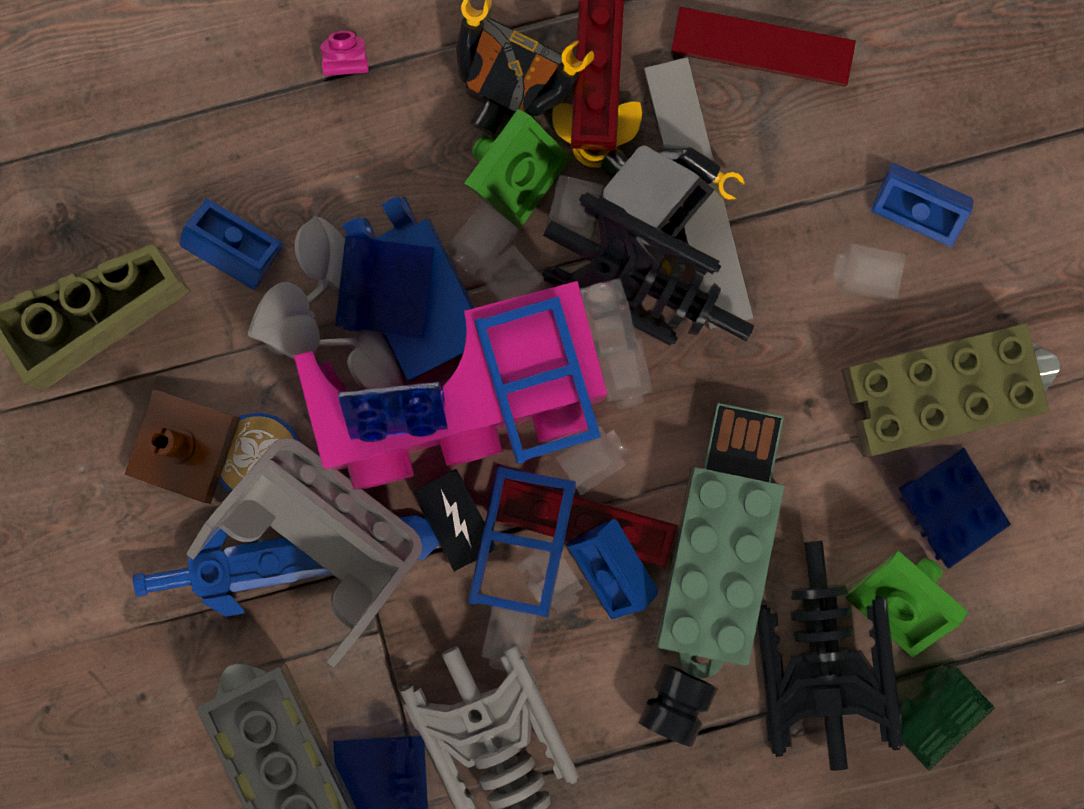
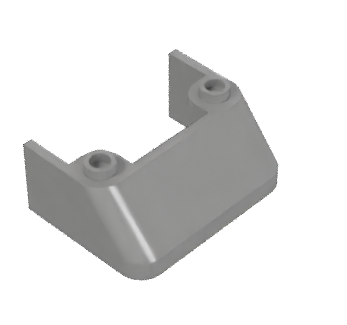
M283 438L275 441L205 522L186 555L194 560L219 529H222L238 541L251 542L260 538L268 527L271 526L342 581L332 594L331 608L334 615L351 630L327 661L334 668L417 561L422 551V542L413 528L362 489L353 490L351 481L339 471L323 469L321 458L304 444L295 439Z

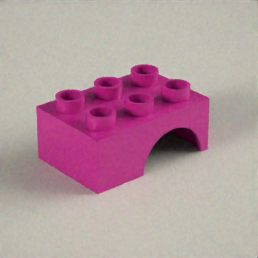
M578 281L465 310L466 343L456 371L439 391L411 406L395 409L366 406L346 390L339 380L331 361L323 364L317 361L314 351L295 355L294 358L323 469H348L353 490H363L415 476L409 452L441 444L446 466H454L503 453L497 429L506 426L474 321L477 318H488L558 296L591 404L602 402L607 396V390ZM552 309L487 329L503 384L569 365ZM572 375L506 394L515 424L533 420L539 443L588 430Z

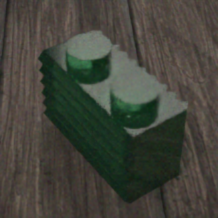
M952 665L947 666L945 670L942 666L932 670L921 682L925 689L912 701L906 697L899 702L901 704L904 731L902 732L903 746L928 771L938 764L995 709L994 705L989 702L975 685L957 667Z

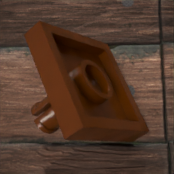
M154 389L124 475L203 503L211 504L240 418Z

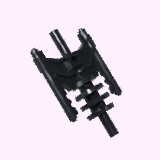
M588 192L586 194L582 193L578 201L581 202L580 206L585 208L584 213L598 219L600 245L550 220L543 236L590 260L591 263L572 273L557 266L555 269L549 267L548 270L544 269L542 273L544 281L554 285V287L578 281L584 302L669 346L676 343L678 339L676 337L677 333L672 330L679 326L684 316L692 321L688 334L697 336L705 321L744 341L748 340L755 325L714 305L720 294L721 287L714 282L708 293L699 290L704 275L707 272L714 274V272L718 273L721 268L719 260L636 218L617 204L601 196L598 198ZM663 254L667 256L674 255L678 259L669 276L659 272L664 262ZM684 263H690L694 270H696L688 285L679 281L685 268ZM647 294L656 299L650 314L638 312L636 307L638 304H642ZM665 306L674 310L669 324L663 321L656 322L653 317L659 318Z
M823 540L804 542L809 587L792 590L791 599L803 600L804 609L792 611L791 620L807 622L806 630L796 631L793 634L795 642H809L811 650L791 656L784 674L782 654L777 651L780 636L775 634V628L779 626L777 613H771V608H767V605H761L757 622L767 706L768 741L770 740L772 754H775L776 757L783 756V753H786V747L792 746L790 733L792 725L804 717H824L830 770L848 769L842 715L858 714L880 724L881 742L888 741V747L892 748V750H900V747L903 746L902 732L904 731L901 704L898 702L887 598H883V595L875 596V599L872 600V605L866 606L867 618L873 623V628L869 630V636L875 640V645L871 648L872 667L862 650L851 651L852 648L840 646V639L852 637L854 632L853 626H839L838 618L853 614L851 605H837V596L849 594L846 585H828Z

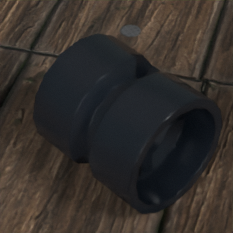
M664 664L654 685L658 696L657 698L648 699L638 723L663 737L692 747L702 726L698 714L708 712L718 688L700 678L689 675L683 670Z

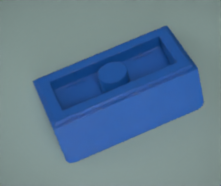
M891 163L870 211L952 248L972 212L973 199L896 163Z
M208 198L204 200L183 227L179 243L185 250L253 290L259 286L283 246L282 242Z
M616 519L608 520L566 544L611 620L644 610L658 595L657 587Z

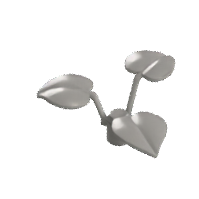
M314 216L298 230L295 239V254L303 271L310 278L318 280L317 287L306 297L305 293L293 283L281 282L273 286L260 301L251 321L248 336L264 342L273 354L278 356L286 355L291 358L310 351L315 353L317 348L348 347L353 350L348 356V368L357 384L380 402L396 406L402 399L403 370L385 335L369 330L361 334L359 342L354 338L320 339L319 329L314 319L315 314L309 311V305L326 291L328 285L336 291L348 288L354 271L348 261L352 258V254L343 236L328 221Z

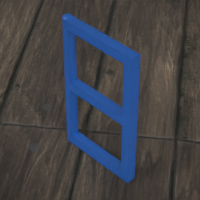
M559 296L488 318H477L474 321L517 464H522L527 459L601 438ZM552 309L569 365L503 384L487 329ZM572 375L589 431L523 450L506 394Z
M501 465L497 466L468 603L473 605L479 603L548 618L576 488L575 481L507 469ZM505 478L564 489L553 543L494 531ZM491 541L551 552L539 606L480 594Z

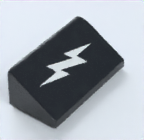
M454 469L412 491L453 572L476 561L485 522L458 470ZM491 541L489 554L498 550L494 541Z

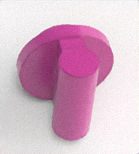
M337 31L330 34L328 39L321 44L324 76L369 72L365 40L355 36V33L351 31Z

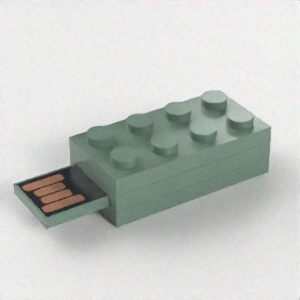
M716 403L703 469L697 467L690 468L655 644L658 648L678 652V659L682 668L689 675L696 678H707L715 675L721 669L723 662L749 667L785 485L771 483L784 416ZM700 656L708 658L709 663H697L692 661L691 657Z

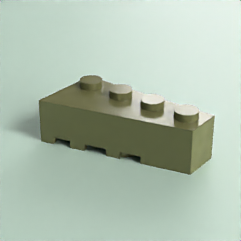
M151 244L100 263L97 268L78 275L75 273L57 279V283L35 291L30 289L14 295V299L0 303V347L23 383L43 392L184 297L191 290L169 256L155 244Z

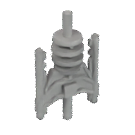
M509 643L505 646V655L500 659L508 673V677L498 688L480 694L458 646L444 651L441 655L463 701L454 705L428 703L422 689L415 690L414 686L409 685V683L403 685L402 690H400L405 701L404 707L414 728L419 731L456 809H477L478 806L473 796L466 793L468 785L465 780H461L458 776L461 770L455 758L467 768L476 765L477 769L489 768L480 777L479 783L483 790L495 789L487 796V802L492 809H546L551 804L548 791L537 792L545 784L543 774L539 771L528 773L536 765L533 756L529 753L516 756L531 741V724L539 741L547 745L545 754L547 758L554 760L555 765L552 769L557 779L564 777L565 782H570V784L578 781L579 774L535 683L536 678L517 644Z

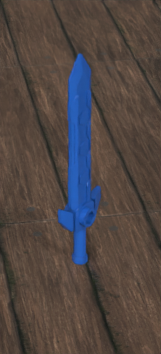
M417 515L401 517L400 519L413 528L421 539L422 551L417 561L425 559L439 545L428 521ZM219 529L194 560L192 558L189 559V568L145 575V573L134 574L133 587L136 597L146 596L150 592L192 585L193 592L198 597L201 596L203 598V604L224 616L243 614L245 610L231 594L227 593L229 590L237 592L290 583L298 579L332 573L285 537L231 546L220 550L228 534Z

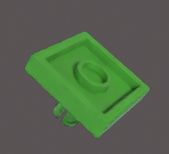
M517 109L496 140L488 136H482L476 141L472 149V156L479 164L464 184L507 223L520 230L572 157L530 115Z
M897 551L853 585L848 592L849 594L845 596L866 617V606L872 605V600L875 599V596L883 595V598H887L891 639L911 657L916 656L961 625L968 614L966 609L937 585V582L943 575L942 568L938 563L924 558L917 565H914L900 551Z

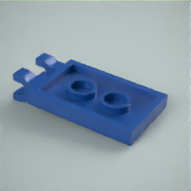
M396 196L381 204L395 228L375 237L368 218L361 219L357 217L342 226L348 238L360 253L348 261L407 380L410 381L463 354L467 334L464 311L473 309L474 306L431 219H425L417 223L407 198L403 197L400 199L399 196Z

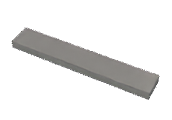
M688 57L644 68L643 72L662 145L689 146L714 161ZM712 182L708 185L714 189L713 193L683 227L688 245L720 261L719 265H721L718 273L714 272V274L707 272L704 275L699 290L708 293L715 282L721 287V291L714 305L745 321L752 320L753 314L724 199L717 194L716 184ZM707 322L708 330L719 328Z

